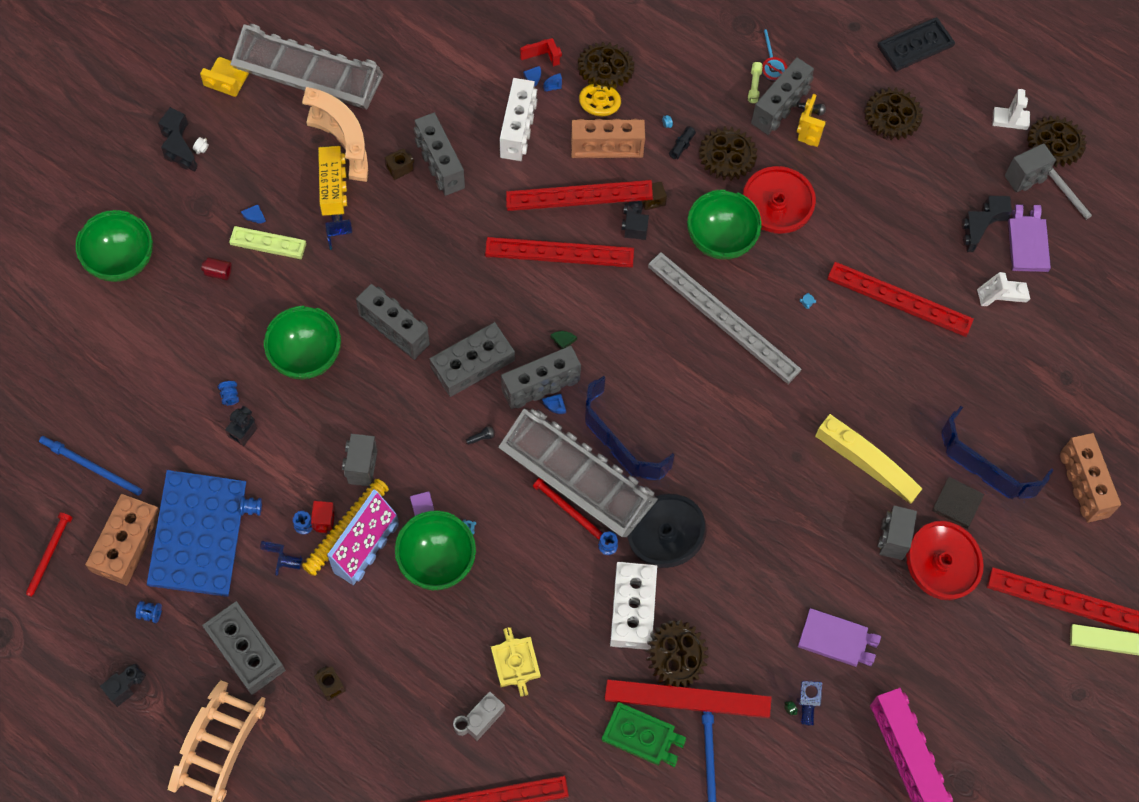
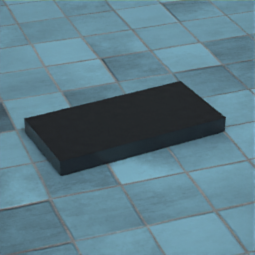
M936 17L878 42L877 47L893 70L897 72L953 47L955 41Z

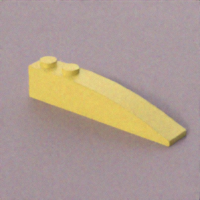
M831 414L819 427L815 437L911 504L922 490L889 457Z

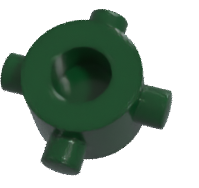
M786 701L784 703L786 712L790 716L797 715L798 709L792 701Z

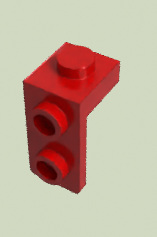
M553 38L544 39L534 44H527L520 48L521 60L548 53L553 67L560 65L562 52L560 47L556 46Z

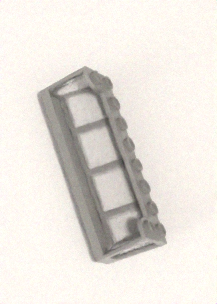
M250 24V26L243 25L230 63L232 67L301 90H305L306 87L318 89L336 97L343 103L367 110L384 75L380 67L376 65V62L366 59V62L357 59L351 61L341 54L331 55V52L325 49L318 51L311 45L304 44L302 46L292 39L282 40L276 34L266 35L264 31L260 30L261 27L255 24Z
M533 408L531 410L523 409L498 448L618 535L627 537L658 500L653 496L655 492L646 486H639V481L630 475L627 477L622 474L624 470L615 464L613 466L608 464V459L599 453L596 455L591 452L592 447L584 442L582 444L577 442L575 435L567 432V434L563 432L561 425L555 421L551 423L546 420L547 416L541 411H536Z

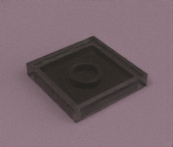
M948 477L932 511L968 529L984 494Z

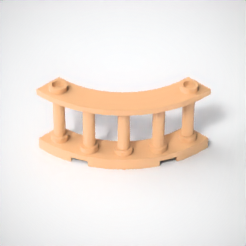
M306 87L302 103L312 106L309 110L307 126L333 134L346 150L345 159H349L350 163L349 179L367 182V154L363 132L357 118L336 97L324 91Z
M220 680L208 696V699H210L209 704L206 708L201 707L180 750V754H183L179 766H174L167 790L175 793L180 786L187 785L213 796L211 802H222L227 793L225 787L236 758L257 720L262 719L265 714L266 707H264L266 698L261 697L256 705L250 704L228 695V692H226L228 683ZM221 703H228L250 712L246 721L243 722L217 711V708ZM215 719L240 729L234 743L207 733L205 728L209 721ZM203 740L230 751L224 766L197 756L195 749L199 741ZM194 763L220 774L216 787L214 788L190 778L189 774H187L189 765Z

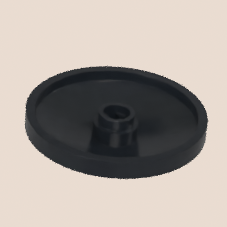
M664 494L656 496L658 500L628 535V541L634 554L642 562L648 565H657V568L675 567L693 558L701 549L707 533L704 515L694 501L682 495Z

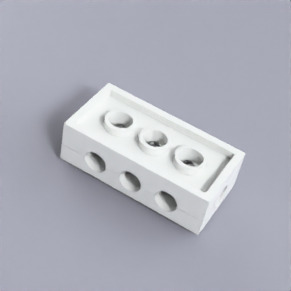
M513 78L500 135V158L522 161L523 154L526 155L528 144L526 143L527 139H530V124H533L534 109L536 110L537 89H534L535 81Z
M617 562L610 646L651 649L647 641H652L650 634H653L657 565ZM636 584L640 588L634 589L630 585ZM635 603L638 605V607L632 608L629 606V604ZM628 623H635L637 627L631 628L628 626Z

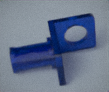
M343 214L331 215L332 222L325 223L330 250H332L331 236L352 233L351 221L349 219L343 220Z
M261 541V550L279 553L275 572L276 576H278L279 568L282 567L300 570L301 557L284 555V545Z
M801 681L800 698H797V702L802 706L801 724L814 725V709L817 706H821L822 682ZM808 686H815L817 689L816 696L808 697L805 693Z

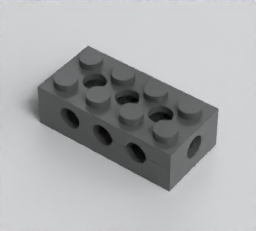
M796 57L755 104L751 124L767 135L772 130L776 131L781 123L780 121L783 118L786 119L790 114L791 108L793 106L796 107L801 101V97L809 93L811 89L810 84L814 79L812 76L814 68Z
M435 112L415 119L413 131L416 137L414 140L417 147L422 149L421 154L424 161H428L430 165L428 168L431 175L437 179L436 185L439 191L442 190L446 196L464 189V169Z
M370 284L356 298L359 316L412 359L415 360L430 345L428 326L423 321L415 319L408 309L404 310L401 308L397 300L386 296L382 288H376L373 284Z
M494 322L429 358L430 368L449 397H452L514 362L515 351Z
M569 346L502 374L501 390L510 409L515 407L521 408L527 402L540 400L546 394H554L565 386L577 384L580 380L581 364L572 346Z
M237 601L202 625L251 695L286 671L283 664ZM236 630L234 634L229 635L230 631ZM248 645L246 650L240 651L242 646ZM255 661H260L256 667H251Z

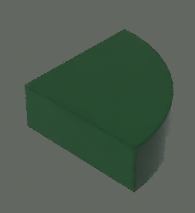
M558 331L550 335V338L561 350L577 340L574 334L567 331Z

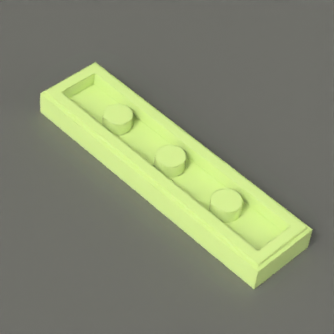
M234 226L229 241L230 245L297 259H302L306 247V240Z
M1072 624L1070 626V645L1139 655V634Z

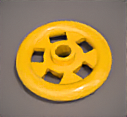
M590 84L580 92L579 102L582 108L592 115L609 116L619 109L621 97L613 87H610V90H608L607 86L601 89L600 85L594 87V84ZM587 94L592 95L591 99L586 97ZM612 96L614 100L609 101L608 97Z

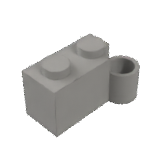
M489 691L467 717L458 716L453 722L454 731L461 736L469 733L478 741L503 714L505 705ZM464 721L467 723V727L464 730H459L456 728L457 723Z

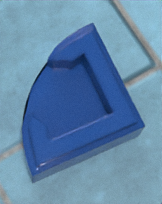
M540 66L524 71L526 80L535 81L534 87L541 78Z
M561 73L551 76L544 82V91L562 88Z
M258 204L241 211L242 216L246 220L256 223L266 222Z
M561 394L543 398V404L549 411L556 414L566 413Z

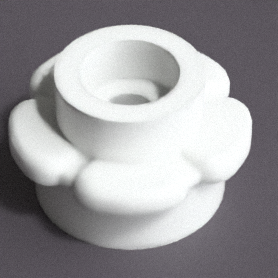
M201 137L197 139L193 146L196 154H200V152L205 153L209 146L207 139Z

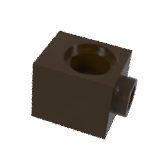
M404 148L384 157L386 168L394 180L413 171L414 159L410 153H406Z
M662 181L652 183L653 200L641 201L644 210L666 206L667 195Z
M333 666L319 669L314 676L327 701L346 691ZM327 678L334 679L333 684L330 686H325L324 681Z

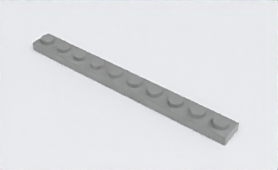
M659 253L648 264L649 269L784 382L789 384L801 372L800 367L663 253Z

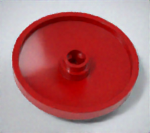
M773 166L759 170L749 178L743 191V195L755 204L760 213L761 229L771 233L783 234L800 229L812 217L816 204L815 192L808 179L796 170L787 167Z
M935 521L923 526L914 533L911 548L906 554L907 565L913 580L924 592L937 599L956 600L968 595L977 587L983 574V557L979 545L968 531L951 522Z

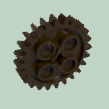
M602 42L601 46L595 43V47L589 45L588 49L584 48L583 53H580L578 58L577 70H579V75H583V80L588 79V84L594 83V87L600 85L601 89L607 86L608 90H610L611 86L617 89L618 84L623 87L624 82L628 83L629 79H632L635 62L632 61L633 56H629V51L624 52V47L618 49V44L613 47L611 42L608 45Z
M888 87L887 92L881 89L880 93L875 92L874 96H870L869 101H867L864 111L866 114L865 119L868 120L867 126L872 125L871 131L878 130L876 135L878 136L882 133L884 139L887 135L890 137V140L894 136H896L897 140H900L901 136L906 139L908 134L912 136L914 131L917 132L922 122L923 114L921 112L923 109L919 107L920 102H915L916 97L910 98L911 92L904 94V89L898 92L897 87H895L894 91H891L890 87Z
M1049 116L1048 120L1045 117L1041 121L1037 120L1036 124L1032 125L1027 138L1029 148L1033 149L1043 143L1046 145L1056 159L1055 167H1057L1058 163L1062 167L1066 163L1071 166L1072 162L1077 163L1086 149L1087 141H1085L1086 135H1081L1083 130H1077L1078 124L1073 126L1072 120L1066 122V117L1060 120L1059 116L1056 119Z
M724 126L723 131L717 128L716 133L711 130L710 135H705V139L701 141L699 148L700 164L705 165L704 170L710 169L709 175L716 173V178L721 175L723 180L729 177L730 181H732L733 176L737 179L740 178V174L745 177L747 171L751 172L757 159V148H755V142H751L752 137L746 138L747 132L740 134V129L735 132L733 127L727 130L726 126Z
M682 620L662 623L661 627L655 628L656 633L650 634L653 641H647L651 649L645 650V652L650 653V657L646 658V660L652 661L648 668H654L655 671L652 675H660L658 681H665L666 686L671 684L675 687H686V684L691 685L693 680H699L698 674H704L701 667L707 666L703 659L709 658L708 655L704 654L708 647L702 646L706 640L699 639L702 633H694L696 627H689V622L682 623ZM683 638H684L685 641H686V645H685V646L683 645ZM665 641L668 643V649L665 648ZM687 658L689 660V667L686 663ZM669 661H670L671 664H672L671 670L669 669V666H668Z

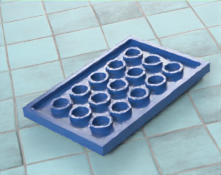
M167 470L147 586L229 596L241 519L240 503L242 496L245 494L246 481Z

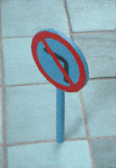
M765 29L764 34L770 58L763 62L762 73L767 79L776 81L787 69V65L782 59L773 57L768 32Z

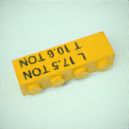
M340 146L318 147L322 216L344 214V206H347V196L343 193L347 192L346 181H343V178H346V168L342 165L346 164L345 153H341Z

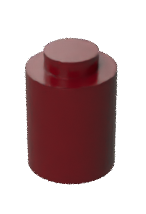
M208 257L207 260L203 261L201 270L204 271L205 276L228 280L232 264L231 262Z

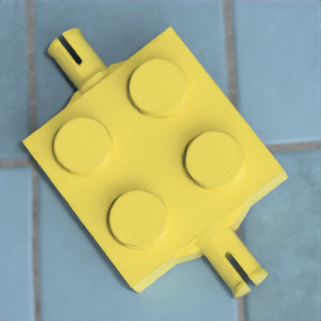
M505 628L503 631L506 641L491 647L500 686L518 685L520 696H524V694L526 696L528 695L526 682L541 677L531 637L514 639L512 628H508V632L507 628Z

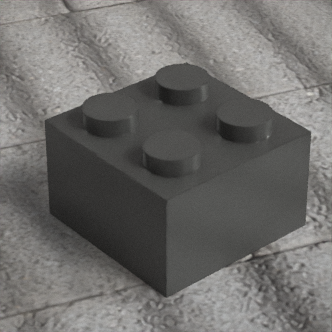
M1043 143L1014 157L1005 174V178L1016 193L1021 190L1026 191L1036 183L1041 184L1047 180V176L1053 169L1052 167L1056 159Z
M351 434L350 440L346 441L345 451L348 452L347 458H344L342 463L344 477H347L348 484L370 487L373 481L378 452L375 436Z
M894 505L890 512L887 511L881 523L883 533L879 537L877 545L880 548L879 555L899 560L904 559L911 548L917 511Z

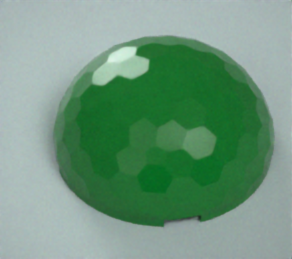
M714 190L702 195L694 202L689 211L687 228L692 242L703 254L719 260L734 259L746 254L756 244L761 232V216L755 204L741 193Z
M111 210L99 213L87 221L82 230L78 232L75 247L77 258L87 272L104 281L120 282L133 278L146 267L152 255L153 240L150 230L142 219L127 211Z
M305 306L292 307L278 314L268 325L264 339V350L270 364L280 374L294 379H310L323 374L334 364L341 348V335L334 319L319 308Z
M428 511L411 518L400 530L395 544V559L404 577L412 584L432 591L453 587L463 580L470 572L476 554L475 540L469 527L458 517H455V515L444 511Z

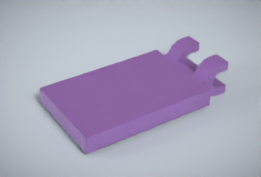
M1015 205V210H1012L1013 218H1010L1008 221L1012 271L1049 272L1051 267L1046 219H1041V205H1034L1033 210L1030 211V216H1023V205Z
M810 608L798 647L855 667L858 662L872 666L876 655L865 652L867 644L877 648L881 636L868 634V627Z

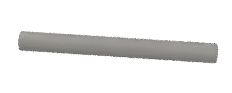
M1052 169L1049 172V176L1086 220L1089 219L1092 214L1057 172Z

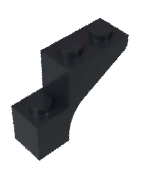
M170 107L158 122L161 134L167 137L161 146L164 157L170 162L178 163L186 170L190 169L195 172L198 167L195 157L183 139V132L188 126L186 115Z
M988 196L986 202L982 205V211H968L966 217L962 220V228L965 229L963 242L967 246V252L975 251L986 228L990 224L997 221H1008L1012 213L1010 196Z

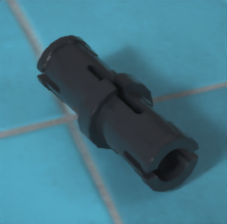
M687 126L682 135L676 139L674 147L669 152L671 158L678 160L682 152L689 147V142L696 134L694 128Z

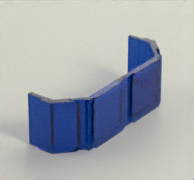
M603 376L598 380H594L588 385L585 423L601 442L611 449L612 454L631 476L660 480L672 468L675 455L672 453L661 463L637 461L591 409V401L604 392L606 377Z
M960 406L957 411H954L941 431L944 446H947L946 453L948 456L971 473L980 476L985 483L1007 498L1019 497V499L1036 497L1051 478L1049 476L1053 469H1050L1042 481L1019 483L958 440L955 420L963 407Z

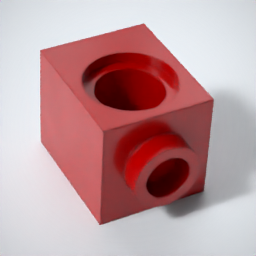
M314 501L311 518L313 530L319 533L331 531L335 517L334 502Z

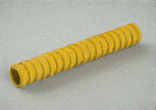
M375 479L374 484H370V488H367L366 493L362 494L363 497H359L358 502L354 503L355 506H351V511L346 512L347 515L342 517L343 520L338 521V525L334 526L335 529L330 531V535H326V539L322 540L323 543L318 545L319 548L314 549V554L311 553L310 558L306 559V563H302V567L306 572L316 576V571H320V567L325 565L324 562L329 561L328 553L373 490H376L382 497L385 495L384 492H388V486L383 481Z

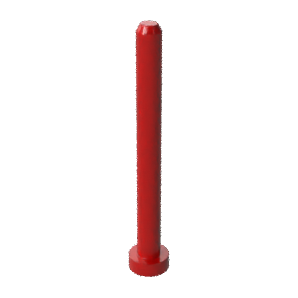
M537 479L533 484L534 489H540L591 534L600 539L603 533L547 486L543 479Z
M59 513L58 518L60 520L26 591L27 596L32 597L67 523H71L73 519L70 515Z

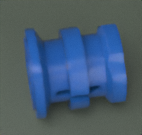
M225 381L218 385V389L221 390L220 396L223 398L222 404L226 406L239 402L236 389L237 383L235 381Z
M242 496L240 515L243 516L244 513L253 515L255 513L257 516H261L262 498L254 500L253 497L245 499Z
M304 511L295 513L293 523L296 532L302 535L310 533L313 528L309 513Z
M604 532L601 535L598 544L600 552L605 555H612L617 551L618 539L614 532Z
M140 601L136 608V618H144L146 621L152 620L153 623H157L161 616L162 605L160 603L154 605L150 602L145 604L144 601Z

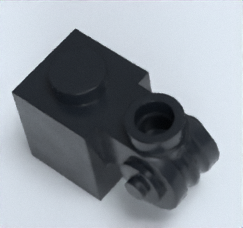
M631 201L628 204H624L623 214L627 215L626 220H622L621 230L625 231L624 238L646 240L649 215L641 214L643 207L641 201Z
M242 406L241 409L237 408L231 413V422L225 429L227 436L243 447L257 430L255 419L251 416L252 411L245 406Z
M136 663L128 666L120 675L115 673L100 687L118 707L134 694L130 689L133 684H141L146 674Z

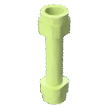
M760 62L752 64L751 90L748 93V101L750 103H757L759 99V77L762 74L763 68Z

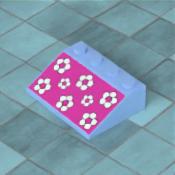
M376 490L372 491L328 553L334 574L352 585L363 578L365 568L376 559L375 554L379 548H384L388 535L394 533L399 525L397 514Z

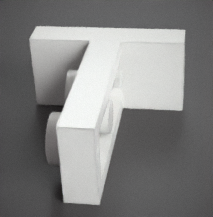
M1017 90L1009 109L994 107L992 126L1028 130L1030 111L1023 110L1028 102V98L1025 97V90Z
M1002 272L996 274L977 289L981 306H988L995 300L1027 302L1030 300L1027 283L1007 281L1006 273Z

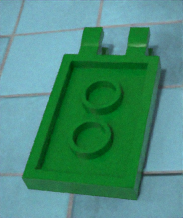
M618 702L601 740L659 766L662 760L675 768L678 756L668 753L672 743L683 749L686 737L674 733L675 726Z

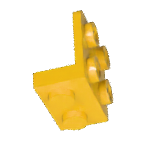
M219 57L211 71L203 68L200 74L204 86L236 97L249 73L235 69L230 65L231 60Z
M813 94L811 99H807L797 133H799L798 141L818 147L826 122L810 117L817 96Z

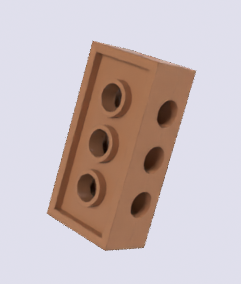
M572 120L571 158L643 157L645 145L644 120Z
M1094 433L1071 438L1061 450L1060 459L1066 466L1068 480L1073 484L1074 496L1079 500L1081 514L1085 517L1087 523L1109 518L1121 506V502Z
M121 494L85 564L90 572L127 586L157 526L160 512L158 507Z

